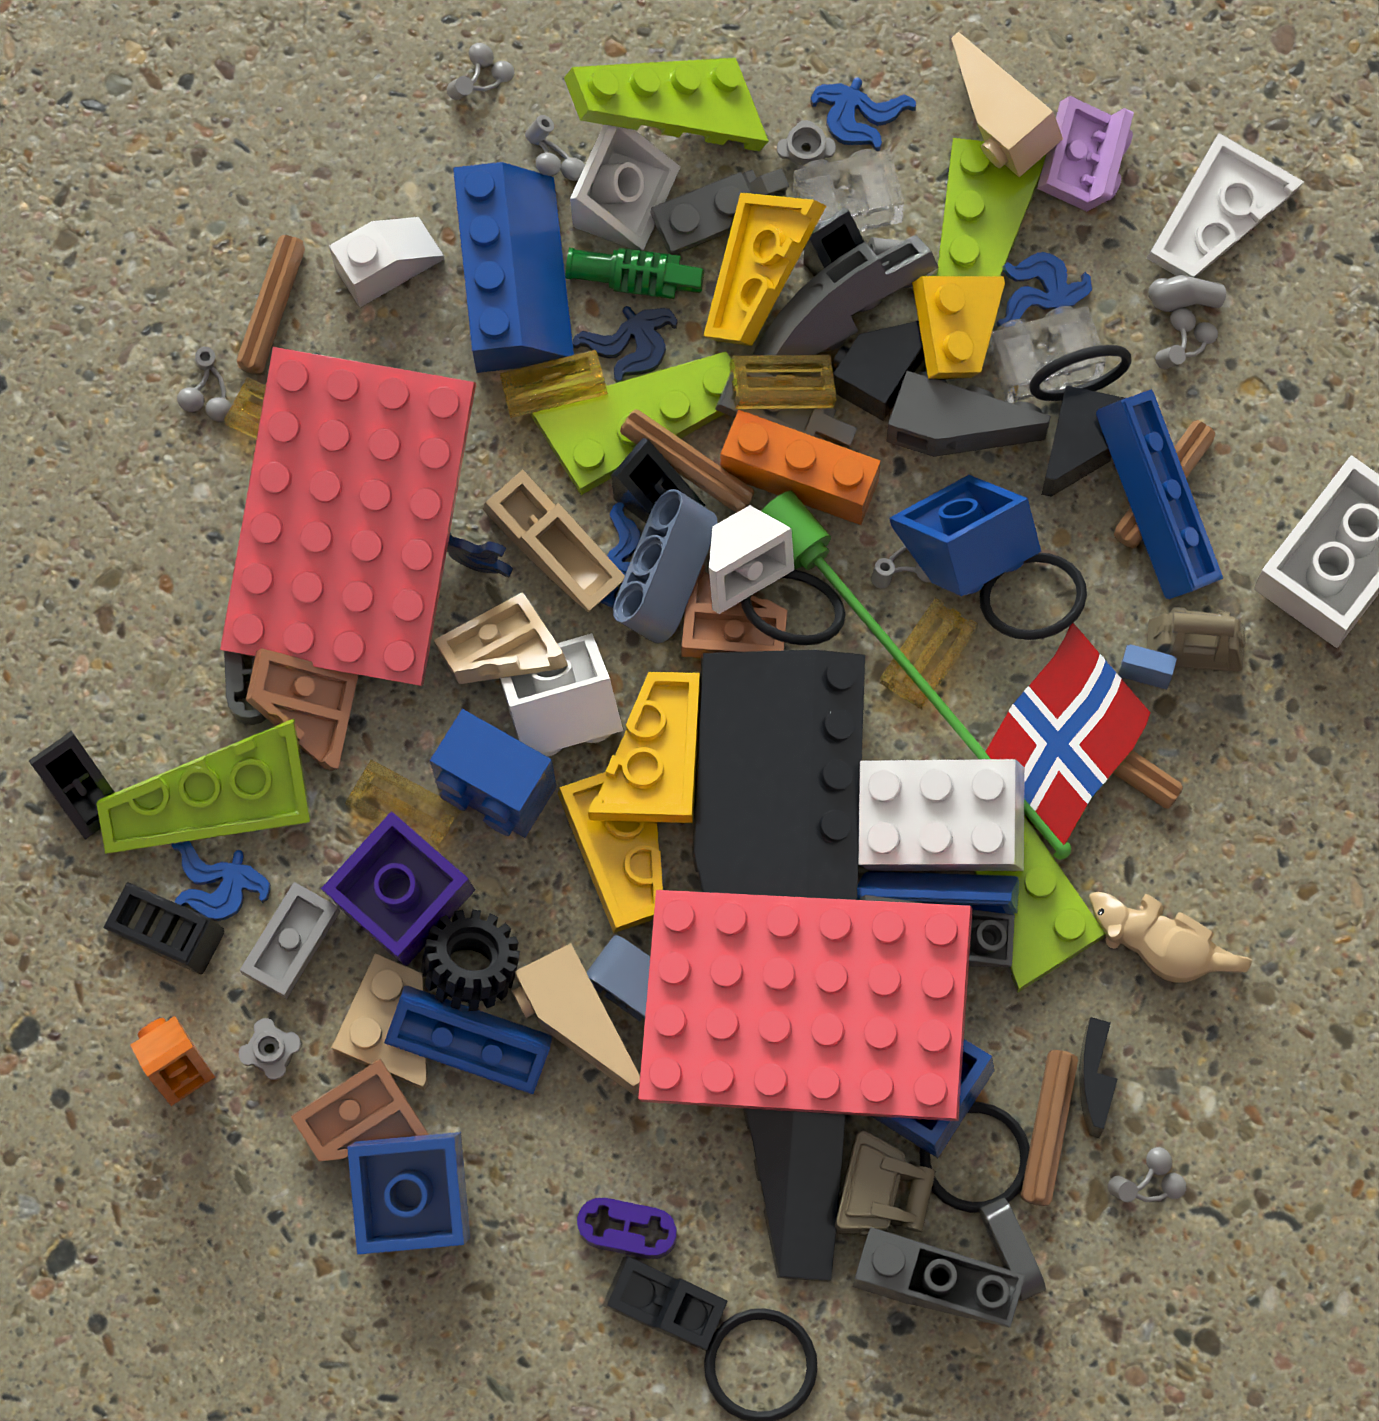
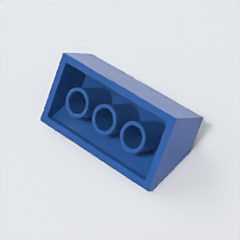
M504 162L453 167L471 345L476 373L575 362L554 177Z

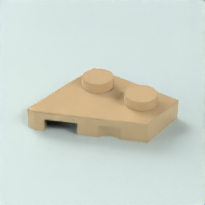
M523 592L434 639L439 654L459 684L558 670L568 666L564 653Z
M375 953L331 1048L333 1052L366 1066L381 1058L392 1077L425 1090L428 1085L426 1058L384 1043L403 987L410 986L425 991L424 977H422L421 972Z

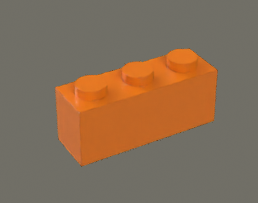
M739 409L720 453V466L745 484L778 496L791 490L804 505L858 525H862L879 482L881 460Z

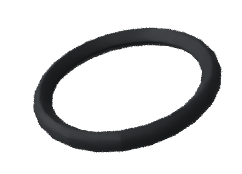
M1098 345L1068 353L1048 363L1032 377L1029 384L1030 393L1039 400L1062 401L1065 389L1042 390L1040 384L1052 374L1072 364L1096 357H1120L1121 362L1108 373L1087 383L1075 386L1091 391L1100 390L1119 379L1129 369L1132 362L1131 354L1126 348L1118 345Z
M1038 553L1024 561L1023 564L1039 562L1057 566L1073 579L1076 586V599L1072 609L1062 620L1051 626L1034 630L1018 629L1002 622L994 614L990 605V595L997 579L1004 573L984 583L979 596L980 608L984 618L994 629L1003 635L1015 639L1036 640L1056 635L1073 624L1084 609L1087 588L1081 572L1066 559L1050 553Z
M796 569L782 578L801 581L815 587L826 595L834 607V622L825 631L815 635H797L781 631L763 621L756 614L752 606L751 596L741 601L746 617L758 630L778 641L793 645L806 646L826 642L839 633L845 622L844 604L834 589L820 578Z
M974 1102L968 1113L990 1115L1003 1122L1013 1133L1020 1150L1018 1174L1012 1185L1004 1193L983 1202H970L951 1195L939 1184L936 1177H934L931 1191L943 1203L954 1209L969 1213H980L979 1208L1001 1198H1005L1009 1203L1022 1190L1030 1145L1022 1127L1008 1112L995 1105ZM920 1148V1166L932 1169L930 1153Z
M766 1308L749 1309L737 1313L724 1321L714 1332L704 1359L705 1378L709 1390L717 1403L728 1413L746 1421H776L798 1410L808 1399L815 1385L818 1370L817 1354L813 1342L805 1329L784 1313ZM751 1320H769L787 1327L801 1343L806 1356V1374L799 1392L791 1401L771 1411L757 1412L735 1404L725 1395L716 1376L715 1360L722 1340L732 1329Z

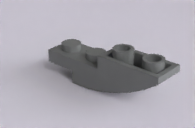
M914 235L879 255H876L866 242H863L840 256L804 285L779 312L753 352L757 362L766 373L776 377L796 371L805 360L822 351L828 352L839 348L848 337L858 332L851 315L858 311L864 312L875 308L882 302L884 297L901 288L913 287L912 282L922 276H927L928 273L939 268L932 251L917 235Z

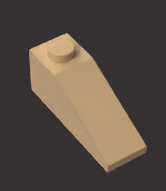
M958 32L951 39L973 112L984 139L981 149L996 167L1001 168L1003 165H1006L1020 177L1063 140L1054 112Z
M571 943L515 971L519 987L513 989L512 993L525 1019L535 1015L543 1030L633 1095L639 1094L640 1075Z

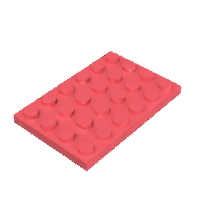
M273 347L220 650L255 656L256 651L263 648L312 661L313 666L318 668L423 686L475 394V382Z
M656 890L638 1099L641 1102L958 1121L972 924L971 906Z

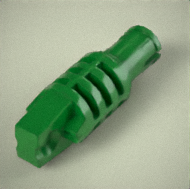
M569 247L565 278L609 283V288L615 292L675 299L676 291L701 293L704 270L698 267L680 265L681 257L679 255L619 248L618 250H613V254L576 250Z

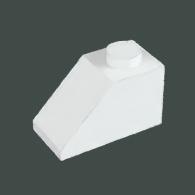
M419 217L371 221L329 245L335 270L359 307L366 305L444 260V255Z
M751 505L712 527L709 575L712 610L718 614L794 571L792 529Z

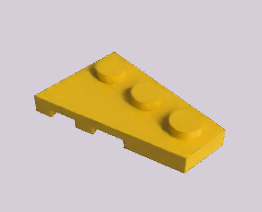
M740 193L703 336L718 342L748 346L754 344L826 205L811 199Z
M648 672L626 723V731L615 755H612L605 771L606 777L598 796L594 797L589 808V820L693 823L700 673Z
M606 772L559 787L557 794L612 931L617 933L654 919L656 890H663L661 851H659L657 822L589 820V808L594 797L598 796L606 777Z

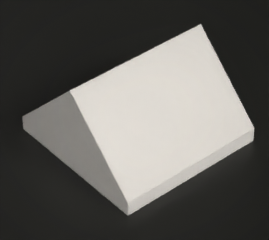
M603 125L570 197L573 227L630 249L643 251L655 226L650 214L651 207L666 201L680 166L636 130Z

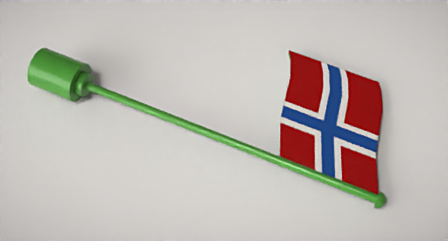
M790 490L769 502L761 512L792 529L794 569L803 566L806 570H810L817 566L979 760L1016 759L1025 768L1024 814L1055 849L1056 852L1053 856L1060 860L1066 859L1071 853V845L1067 841L1089 802L1133 751L1145 730L1151 712L1073 623L1069 626L1067 634L1054 657L1012 704L985 751L824 560L830 552L826 546L829 544L831 536L797 495Z

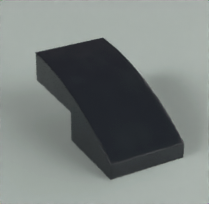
M1090 1017L1085 1029L1079 1064L1080 1101L1089 1136L1100 1138L1105 1128L1118 1079L1097 1073L1111 1022Z
M625 1256L620 1263L602 1306L702 1350H707L728 1301L684 1279H675L636 1259Z

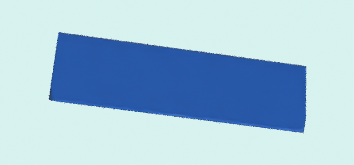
M1153 390L1139 393L1098 409L1096 411L1097 419L1165 598L1171 599L1223 579Z

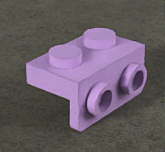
M1072 96L1060 101L1056 120L1063 140L1046 154L1037 189L1086 212L1111 200L1117 193L1121 183V175L1118 172L1122 157L1132 141L1133 132L1130 130L1134 113L1123 108L1110 115Z

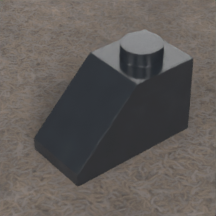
M919 321L861 333L850 348L843 345L833 359L829 369L833 373L832 392L884 421L897 400L906 371L915 373L924 359Z
M1066 385L1041 495L1052 497L1111 461L1112 456L1097 419L1096 411L1125 399L1124 397Z

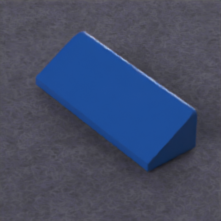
M869 871L863 874L858 883L857 900L864 895L930 904L971 906L974 910L1014 915V913L1018 912L1019 879L1016 876Z
M410 986L403 987L384 1042L385 1044L534 1094L551 1047V1035L480 1010L469 1011V1007L462 1004L459 1010L451 1008V1000L445 999L441 1003L435 998L436 995Z

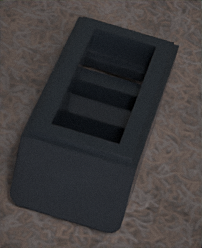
M129 882L126 883L103 927L119 937L200 975L205 972L224 935V928L211 918ZM142 901L147 905L133 930L128 925ZM161 910L164 913L152 937H149L147 934ZM178 920H182L183 923L171 946L167 945L166 943Z

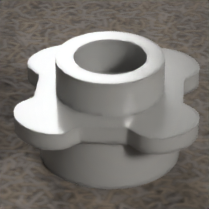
M808 120L797 123L789 132L787 139H781L777 144L779 157L793 162L797 166L798 173L802 176L815 174L817 165L824 158L832 157L836 150L834 140L826 138L822 129ZM809 145L811 150L805 152L802 150V146Z
M260 1019L254 1024L255 1033L249 1043L240 1047L239 1058L244 1065H255L258 1069L265 1072L267 1078L277 1080L285 1075L286 1067L289 1065L292 1055L301 1048V1041L296 1033H285L276 1028L271 1019ZM272 1044L275 1047L274 1052L266 1053L265 1047Z

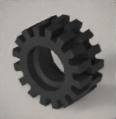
M472 909L470 918H465L463 910L454 911L452 921L447 915L439 919L438 927L432 926L428 939H426L421 967L422 977H426L425 986L429 991L437 988L435 998L441 1003L448 996L451 997V1008L458 1010L460 1009L461 1001L468 1002L469 1011H478L480 1001H483L486 1009L495 1006L496 997L502 1001L507 996L509 988H512L515 971L518 966L520 951H517L519 944L517 937H510L511 928L506 922L497 928L498 917L491 913L487 921L481 920V910ZM459 950H473L484 955L490 961V965L483 970H467L456 965L451 960V954Z

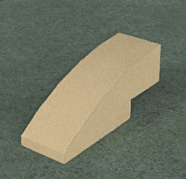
M523 469L485 502L483 511L534 564L588 613L623 582L625 575L559 503L555 505Z

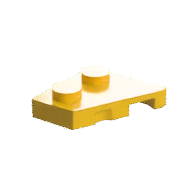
M922 276L912 282L928 379L972 378L981 373L1005 286L1004 276Z

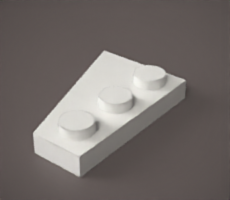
M1218 133L1146 259L1176 276L1185 275L1196 278L1300 189L1304 181Z

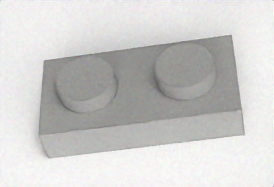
M294 882L240 968L242 975L287 1000L339 915V907Z

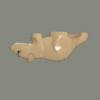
M1093 892L1089 895L1095 919L1106 933V944L1108 947L1115 949L1122 943L1128 949L1138 953L1146 965L1164 980L1186 983L1210 972L1241 973L1248 972L1251 967L1252 959L1234 955L1217 946L1211 941L1214 936L1213 932L1181 912H1178L1173 920L1162 916L1164 910L1162 903L1150 895H1144L1141 900L1140 910L1127 908L1121 901L1107 893Z

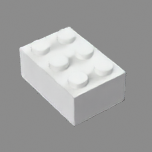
M1352 455L1262 569L1254 590L1336 648L1339 647L1379 594V474Z
M1016 759L860 761L858 865L869 871H1024L1025 768Z

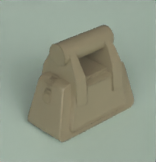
M1174 607L1169 614H1162L1149 619L1147 649L1175 656L1174 658H1177L1175 667L1241 671L1244 660L1245 627L1240 620L1230 616L1231 612L1229 611L1205 613L1186 611V608Z
M859 1131L852 1144L838 1204V1214L835 1222L836 1233L867 1236L870 1227L888 1232V1227L891 1228V1225L901 1226L910 1231L922 1232L936 1171L931 1168L914 1166L907 1163L905 1160L906 1155L900 1149L867 1131ZM900 1180L911 1182L905 1211L894 1207Z

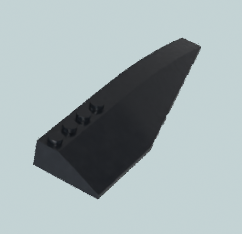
M816 649L702 654L692 846L695 872L699 873L702 892L857 900L860 761H862L865 655ZM743 1108L746 1126L751 1132L756 1157L753 1161L757 1180L761 1182L766 1207L764 1215L777 1278L831 1281L845 1114Z

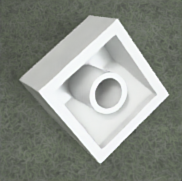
M592 633L557 643L568 663V666L562 669L500 678L518 740L547 757L558 753L562 748L583 742L597 743L607 739L611 734L623 731L610 677Z

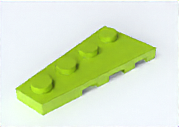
M736 58L572 67L564 77L580 121L638 130L641 125L661 130V135L679 138L683 133L704 136L707 143L724 145L727 140L744 143V149L759 152L769 142Z
M953 138L937 276H1002V266L1007 262L1016 242L1019 229L1026 211L1029 209L1041 176L1046 155L1023 175L1018 177L1006 165L998 168L986 157L981 149L984 141Z
M722 352L529 408L530 415L580 495H583L611 479L613 472L637 445L620 432L622 424L633 410H640L680 439L724 415V413L715 410L734 362L727 352Z
M291 719L99 799L96 804L105 854L309 823L311 815L295 719Z
M1025 816L1024 871H974L975 875L1016 876L1019 879L1018 912L1014 913L1012 966L1010 967L1011 977L1017 993L1099 942L1106 934Z

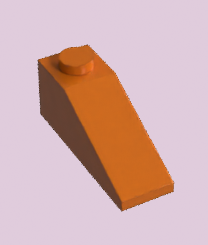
M176 1016L168 1021L164 1018L152 1021L137 1034L139 1039L130 1045L146 1076L171 1106L215 1078Z

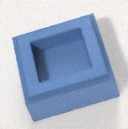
M1130 644L1126 646L1118 675L1125 679L1167 690L1177 658L1169 654Z

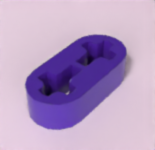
M594 1198L587 1201L581 1207L577 1216V1227L581 1238L588 1245L597 1249L646 1259H660L667 1256L673 1250L677 1241V1228L673 1218L667 1212L658 1208L610 1198ZM600 1209L607 1210L609 1220L624 1224L623 1231L611 1228L605 1229L603 1237H597L594 1235L593 1226L587 1224L586 1221L588 1217H597ZM651 1220L660 1221L661 1231L668 1233L667 1240H657L655 1248L647 1247L644 1236L630 1233L631 1226L649 1228Z

